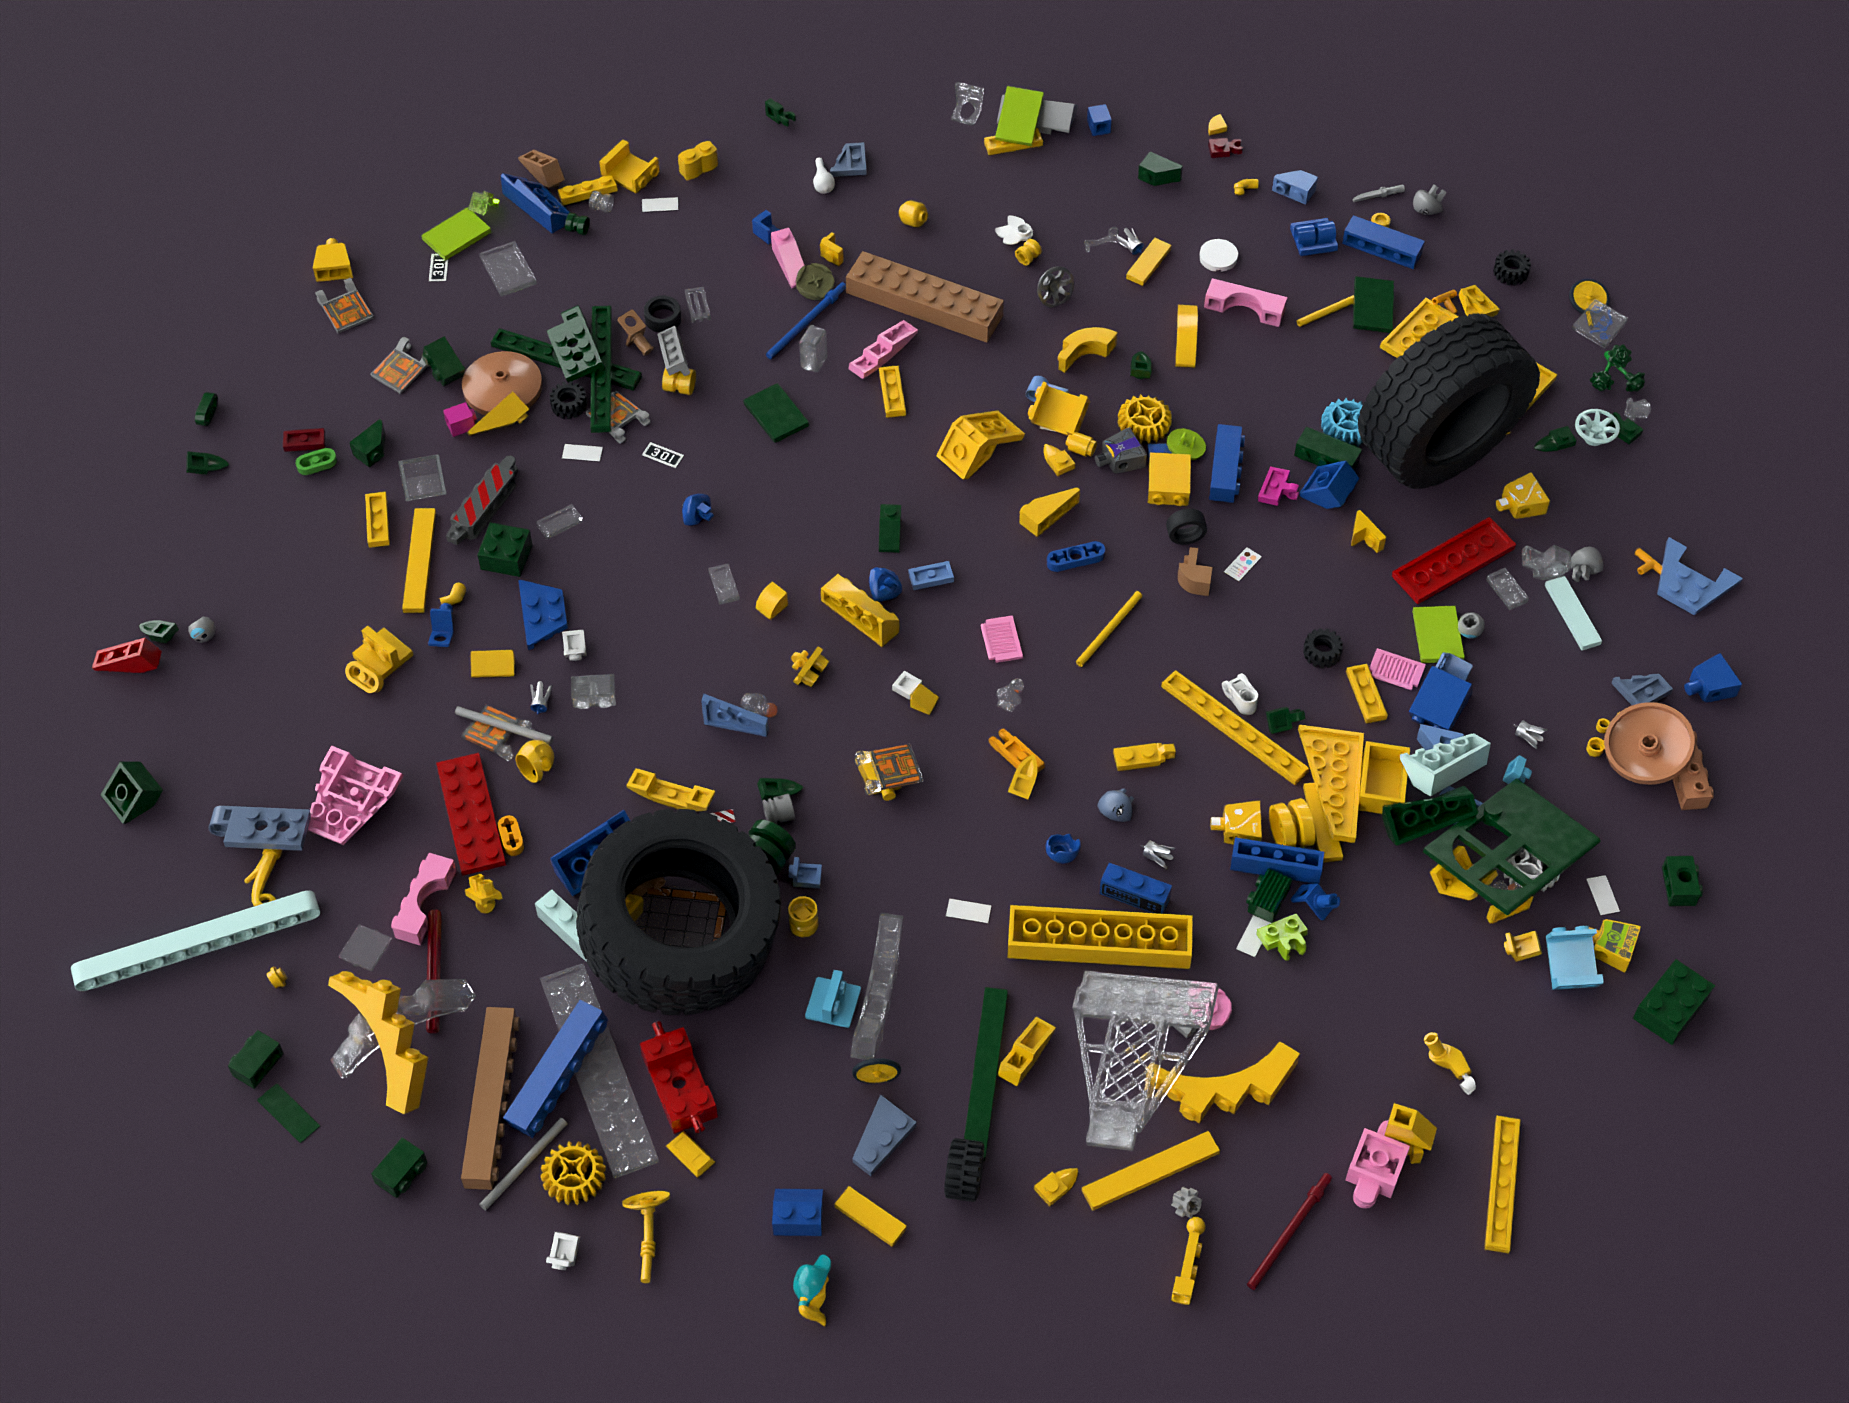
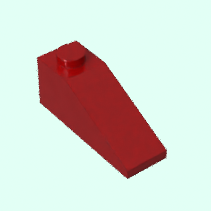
M141 638L98 650L92 669L95 671L131 673L147 672L157 669L162 651L148 639Z

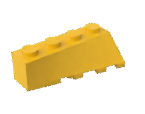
M837 574L821 588V601L881 647L899 633L898 617L894 613H889L878 601L868 597L865 591L856 588L849 579Z

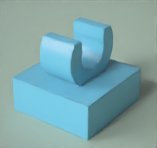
M1519 755L1508 764L1502 781L1509 784L1517 778L1524 783L1526 778L1530 779L1532 771L1524 767L1527 759Z

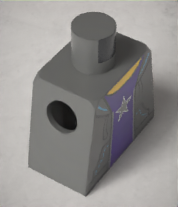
M1129 427L1104 440L1102 454L1096 455L1095 461L1098 467L1108 464L1113 473L1117 474L1145 468L1147 454Z

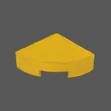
M1221 114L1216 115L1210 120L1209 135L1227 131V125Z

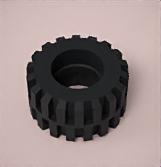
M959 1138L952 1140L948 1153L944 1184L946 1198L970 1202L977 1200L984 1161L985 1147L983 1142Z

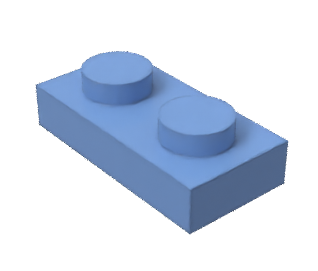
M949 561L908 569L913 590L954 582V575Z

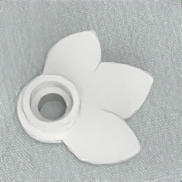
M1009 215L1007 226L995 228L997 235L1004 238L1003 243L1008 245L1027 241L1033 236L1031 226L1016 216Z

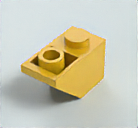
M1394 1103L1384 1136L1431 1151L1437 1127L1419 1111Z

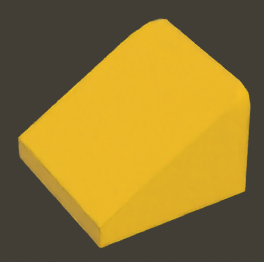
M918 684L910 699V707L930 715L939 697L924 685Z

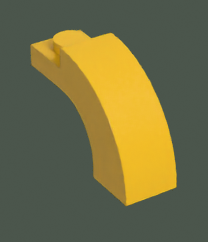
M1099 327L1085 328L1073 332L1063 340V349L1058 355V370L1065 373L1077 358L1085 354H1098L1106 358L1117 344V332Z

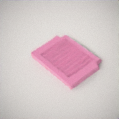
M1013 616L987 619L986 623L980 625L989 660H995L996 663L1023 659Z
M1377 648L1369 670L1375 679L1412 690L1413 687H1418L1426 664Z

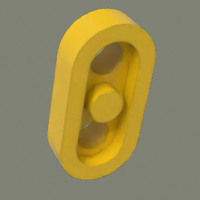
M352 661L347 664L345 669L346 677L367 693H376L383 688L384 680L379 672L362 661Z

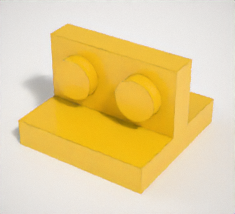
M368 625L361 630L364 644L352 653L354 659L364 662L379 672L383 680L413 656V651L383 627L376 633Z

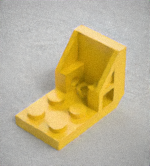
M999 411L963 415L952 423L936 456L963 480L969 479L992 456L997 444L1020 441L1025 433Z

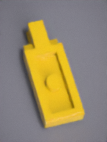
M1162 743L1114 748L1113 750L1117 771L1160 766V763L1165 762L1166 759L1175 758L1176 753L1174 744L1162 745Z

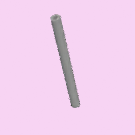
M458 706L455 710L456 715L534 740H541L549 745L554 740L553 736Z
M560 1118L483 1199L479 1204L482 1209L486 1211L567 1125L563 1118Z

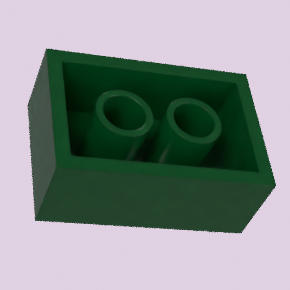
M1675 959L1639 1004L1633 1019L1673 1045L1709 999L1715 985Z

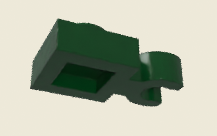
M1613 412L1612 415L1617 419L1620 426L1617 437L1630 445L1642 435L1643 429L1629 418L1623 421L1620 414ZM1613 421L1607 425V427L1616 428Z

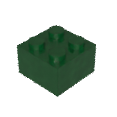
M490 522L477 554L480 569L521 577L533 545L530 530Z

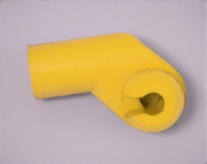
M1243 179L1235 183L1233 187L1235 195H1243L1245 193L1244 189H1257L1258 179Z
M459 582L455 583L450 595L440 598L441 604L455 605L460 603L466 592L465 585Z

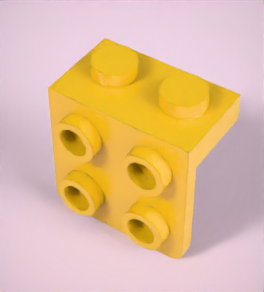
M1458 845L1453 850V855L1460 866L1468 870L1473 864L1465 847ZM1438 864L1430 871L1440 894L1465 900H1472L1478 896V893ZM1497 871L1492 872L1481 882L1486 885L1491 884L1498 876Z

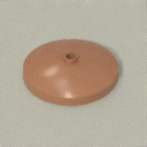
M494 352L482 356L467 368L462 379V390L468 405L476 412L487 415L512 391L530 408L541 394L542 377L538 366L530 358L515 352Z
M1647 702L1632 705L1618 713L1606 730L1604 745L1608 762L1619 775L1635 783L1652 785L1674 779L1687 768L1694 755L1695 738L1693 729L1683 714L1668 705Z

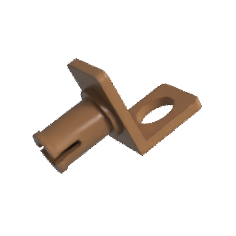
M630 310L618 318V322L628 334L626 346L628 347L635 343L644 356L648 355L653 350V346L643 336L646 325L636 312ZM628 317L634 318L636 325L633 327L628 326L625 323V319Z

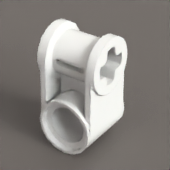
M1243 673L1238 674L1237 678L1229 682L1227 680L1222 682L1225 695L1241 714L1252 715L1257 710L1258 693Z

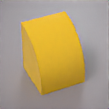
M772 581L760 594L756 602V609L771 620L788 606L787 592Z

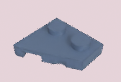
M864 142L846 143L844 145L842 153L836 159L835 166L830 169V174L833 177L867 175Z
M1649 674L1648 676L1635 675L1631 679L1621 680L1620 677H1615L1612 680V685L1631 705L1647 702L1655 703L1671 694L1673 690L1660 674Z

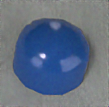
M1071 834L1051 835L1045 844L1046 852L1057 863H1069L1078 856L1081 842L1080 839L1073 840Z

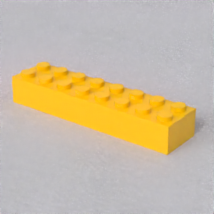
M1010 905L1007 958L1190 969L1193 916Z

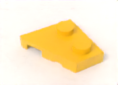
M1476 285L1460 290L1459 298L1467 316L1479 313L1492 317L1498 314L1500 309Z

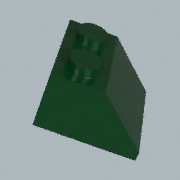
M120 761L100 795L119 820L126 824L151 809L160 797L163 789L141 762Z

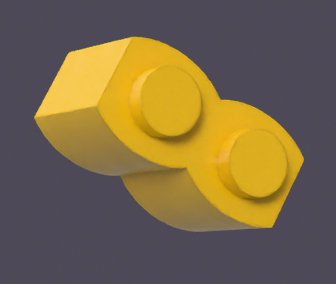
M705 141L696 145L693 149L681 152L678 155L679 172L686 180H691L700 176L702 172L715 169L718 166L717 148L710 141Z

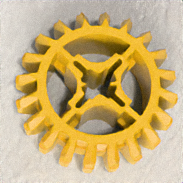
M1140 394L1139 398L1133 396L1131 400L1126 399L1125 404L1121 405L1118 412V425L1121 431L1130 427L1140 444L1143 441H1147L1149 444L1151 440L1157 442L1158 438L1163 439L1165 434H1168L1172 424V414L1169 411L1168 405H1164L1163 400L1158 401L1157 396L1150 398V395L1143 397Z
M569 1141L568 1147L564 1148L559 1144L558 1152L551 1149L552 1157H545V1165L541 1167L543 1172L541 1180L544 1182V1189L546 1191L549 1190V1196L551 1198L556 1196L555 1198L558 1203L565 1199V1204L567 1205L570 1204L571 1200H574L575 1204L578 1205L579 1199L583 1198L584 1201L588 1202L589 1194L595 1197L597 1194L595 1189H602L601 1182L605 1181L604 1172L606 1167L603 1164L602 1156H598L596 1149L591 1150L588 1143L582 1148L581 1142L578 1141L576 1146H572V1143ZM591 1165L592 1173L590 1177L586 1180L584 1174L587 1172V1168ZM559 1166H561L563 1172L559 1175L560 1178L556 1181L554 1179L555 1173ZM569 1172H574V1173L577 1172L578 1175H577V1174H572V1173H571V1175H570Z

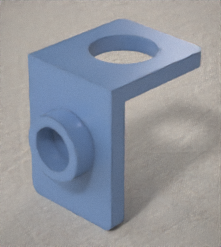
M1443 652L1435 667L1466 681L1473 665L1449 652Z

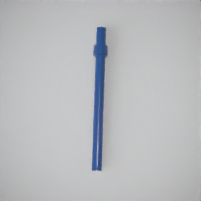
M841 282L834 290H830L813 310L766 353L767 358L772 359L829 304H833L846 289V284Z

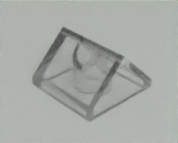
M439 454L398 461L406 501L446 494Z

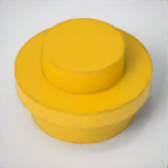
M274 966L270 968L271 971L267 973V977L276 989L280 986H286L285 980H287V976L284 971Z

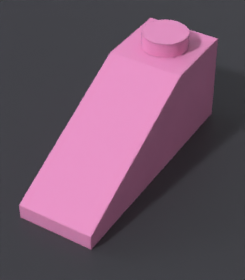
M785 228L771 233L772 250L791 288H795L797 273L804 266V263L790 229Z

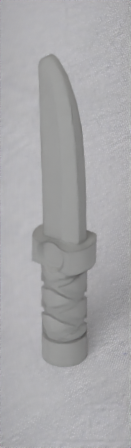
M1404 185L1390 188L1380 187L1379 190L1366 192L1354 197L1353 202L1380 196L1384 198L1387 195L1402 193L1405 191Z

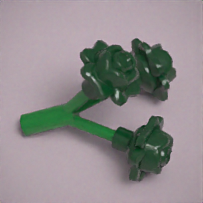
M1624 344L1620 345V347L1619 345H1614L1611 351L1604 353L1608 362L1605 370L1599 373L1594 372L1590 382L1599 391L1610 390L1614 380L1611 379L1612 376L1608 372L1610 367L1614 366L1628 380L1626 391L1637 392L1644 387L1645 373L1638 372L1633 375L1631 372H1627L1624 368L1632 360L1631 356H1629L1632 352Z

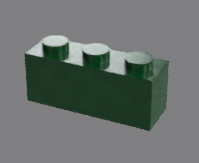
M1306 427L1296 443L1294 456L1318 466L1347 461L1352 469L1355 470L1360 461L1362 449Z

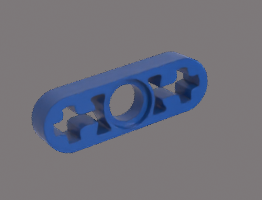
M1094 541L1052 551L1047 555V567L1051 571L1059 572L1100 562L1105 557V546L1100 542ZM1076 553L1081 555V558L1074 560L1070 556Z

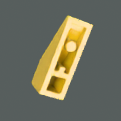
M512 391L467 433L469 436L512 425L516 421L520 424L528 417L526 412L529 408Z
M1076 487L1032 500L1020 509L1019 523L1038 537L1079 503L1080 489Z

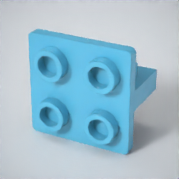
M834 970L831 980L817 977L805 1014L806 1019L849 1028L861 987L843 981V972Z

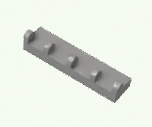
M673 326L658 333L665 367L669 376L679 371L684 376L689 375L690 371L687 366L685 352L682 348L681 337L676 327Z

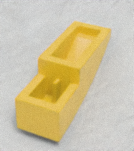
M1035 1017L1014 1042L1012 1050L1001 1062L998 1076L1018 1086L1041 1055L1056 1027Z

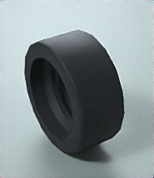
M663 295L653 297L646 302L644 318L647 327L659 333L673 326L677 328L681 322V309L678 301L670 296ZM660 309L674 312L671 317L666 319H657L651 316Z
M1190 508L1177 511L1166 522L1169 538L1176 544L1186 545L1195 543L1207 533L1205 517L1197 509ZM1193 524L1192 527L1186 529H1179L1183 526Z

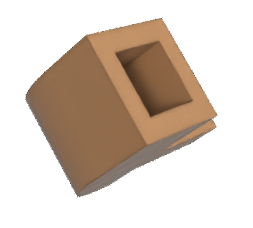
M1190 547L1189 555L1184 556V563H1179L1178 582L1189 593L1209 596L1212 567L1196 565L1198 548Z

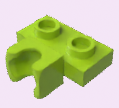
M1297 914L1257 929L1256 935L1267 951L1278 947L1279 953L1286 961L1290 959L1288 954L1291 949L1296 950L1300 955H1303L1306 951V942L1303 936L1307 935L1308 929Z

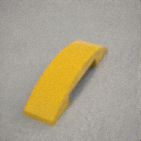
M1178 305L1175 367L1195 368L1197 306Z
M635 768L626 785L628 789L647 799L677 809L707 811L715 795L714 790L696 785L691 789L657 779L655 773Z

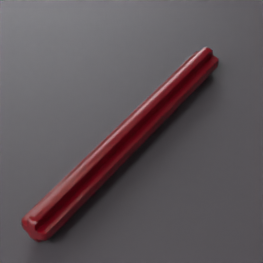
M437 909L428 912L426 1029L430 1034L438 1033L440 1024L441 912Z

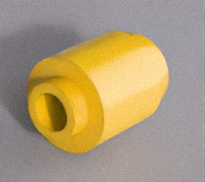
M1074 431L1073 434L1068 435L1066 445L1069 451L1087 457L1093 456L1097 447V441L1093 440L1090 436Z

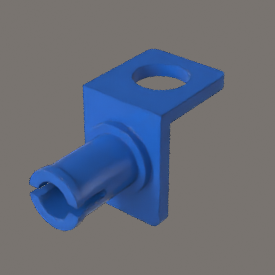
M443 603L440 605V609H431L432 633L428 641L429 646H450L454 634L452 605ZM443 636L446 637V640L436 641L435 638Z
M1318 883L1301 885L1290 899L1292 902H1306L1320 920H1324L1333 908H1337L1340 905V897H1337L1335 893L1326 894ZM1307 890V892L1304 895L1300 896L1302 892Z

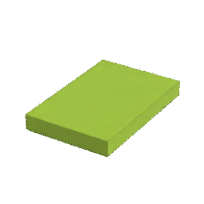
M1007 86L995 140L1032 146L1044 92Z
M467 207L424 233L422 240L446 261L490 234L491 228Z
M1413 607L1412 612L1421 663H1437L1443 652H1449L1464 660L1456 607Z

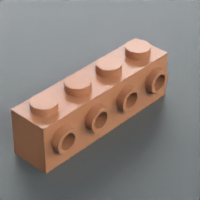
M1693 731L1695 738L1693 758L1687 768L1673 779L1681 810L1708 808L1711 799L1714 797L1713 788L1708 783V771L1703 767L1702 751L1698 749L1695 731Z

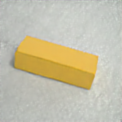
M513 650L471 651V677L514 676L515 655Z

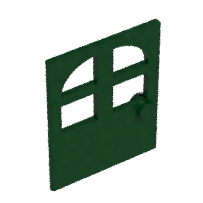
M1516 778L1477 808L1479 814L1456 823L1427 845L1423 853L1504 914L1509 915L1598 845L1601 840ZM1482 821L1488 826L1496 827L1509 838L1494 850H1491L1468 833V831ZM1457 839L1483 857L1468 870L1462 868L1453 855L1452 846ZM1523 848L1549 866L1548 869L1534 880L1507 862ZM1498 868L1521 885L1522 888L1501 890L1490 887L1481 881Z

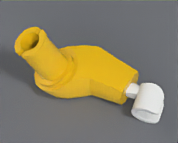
M1428 1033L1424 1037V1042L1430 1050L1429 1058L1435 1064L1450 1069L1458 1080L1464 1079L1460 1087L1466 1094H1471L1476 1089L1475 1080L1469 1076L1472 1071L1462 1052L1457 1048L1441 1043L1436 1033Z

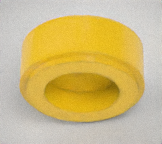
M1376 213L1372 216L1371 222L1387 228L1390 226L1391 220L1387 214Z

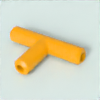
M1451 290L1432 299V303L1437 305L1443 302L1448 311L1456 314L1457 309L1451 299L1457 296V291Z
M1638 548L1635 551V555L1644 561L1645 564L1640 566L1637 572L1643 575L1653 569L1661 575L1662 565L1641 548Z

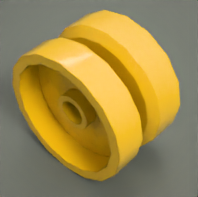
M1304 799L1291 800L1288 806L1284 803L1270 806L1269 822L1276 844L1292 847L1298 845L1301 848L1314 845V822L1310 809Z

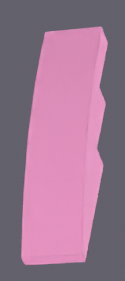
M905 320L878 335L875 343L863 350L862 356L849 363V370L862 379L866 378L895 356L918 333V329Z

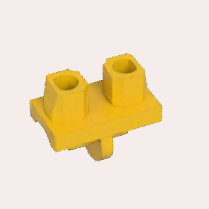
M818 646L809 659H807L808 652L805 650L802 653L795 652L791 656L794 662L792 668L798 670L799 667L802 668L793 681L795 684L799 685L800 682H803L812 687L819 676L811 671L810 668L813 666L822 673L829 663L821 655L822 648Z
M482 874L469 877L470 888L465 889L466 896L476 902V908L481 913L491 912L495 907V899H502L501 892L494 888L492 880H485Z

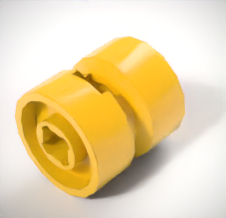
M665 367L662 379L663 391L675 392L678 390L680 394L692 395L696 382V371L689 369L690 373L687 376H684L681 371L669 376Z
M806 896L793 899L788 907L790 930L796 936L809 937L818 928L817 904L813 899Z

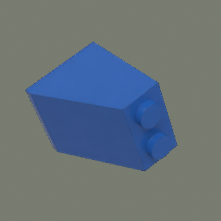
M1432 666L1409 710V714L1412 717L1411 720L1418 724L1426 723L1432 727L1451 731L1473 694L1472 684Z

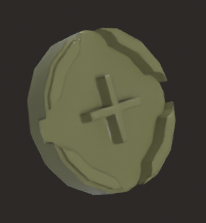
M811 263V265H805L798 271L795 282L797 290L801 295L811 300H822L830 290H833L835 281L829 268L822 264Z

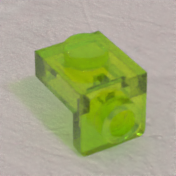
M483 191L482 194L473 192L468 209L485 216L489 205L498 207L500 200L494 199V194Z

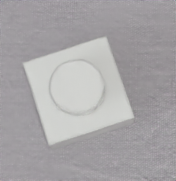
M904 671L892 685V690L910 700L918 684H922V680Z

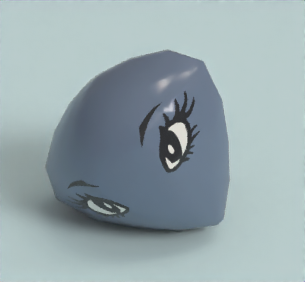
M1125 788L1107 791L1100 798L1097 807L1100 813L1108 819L1127 822L1132 817V802L1134 798L1132 796L1128 797L1125 794L1127 791Z

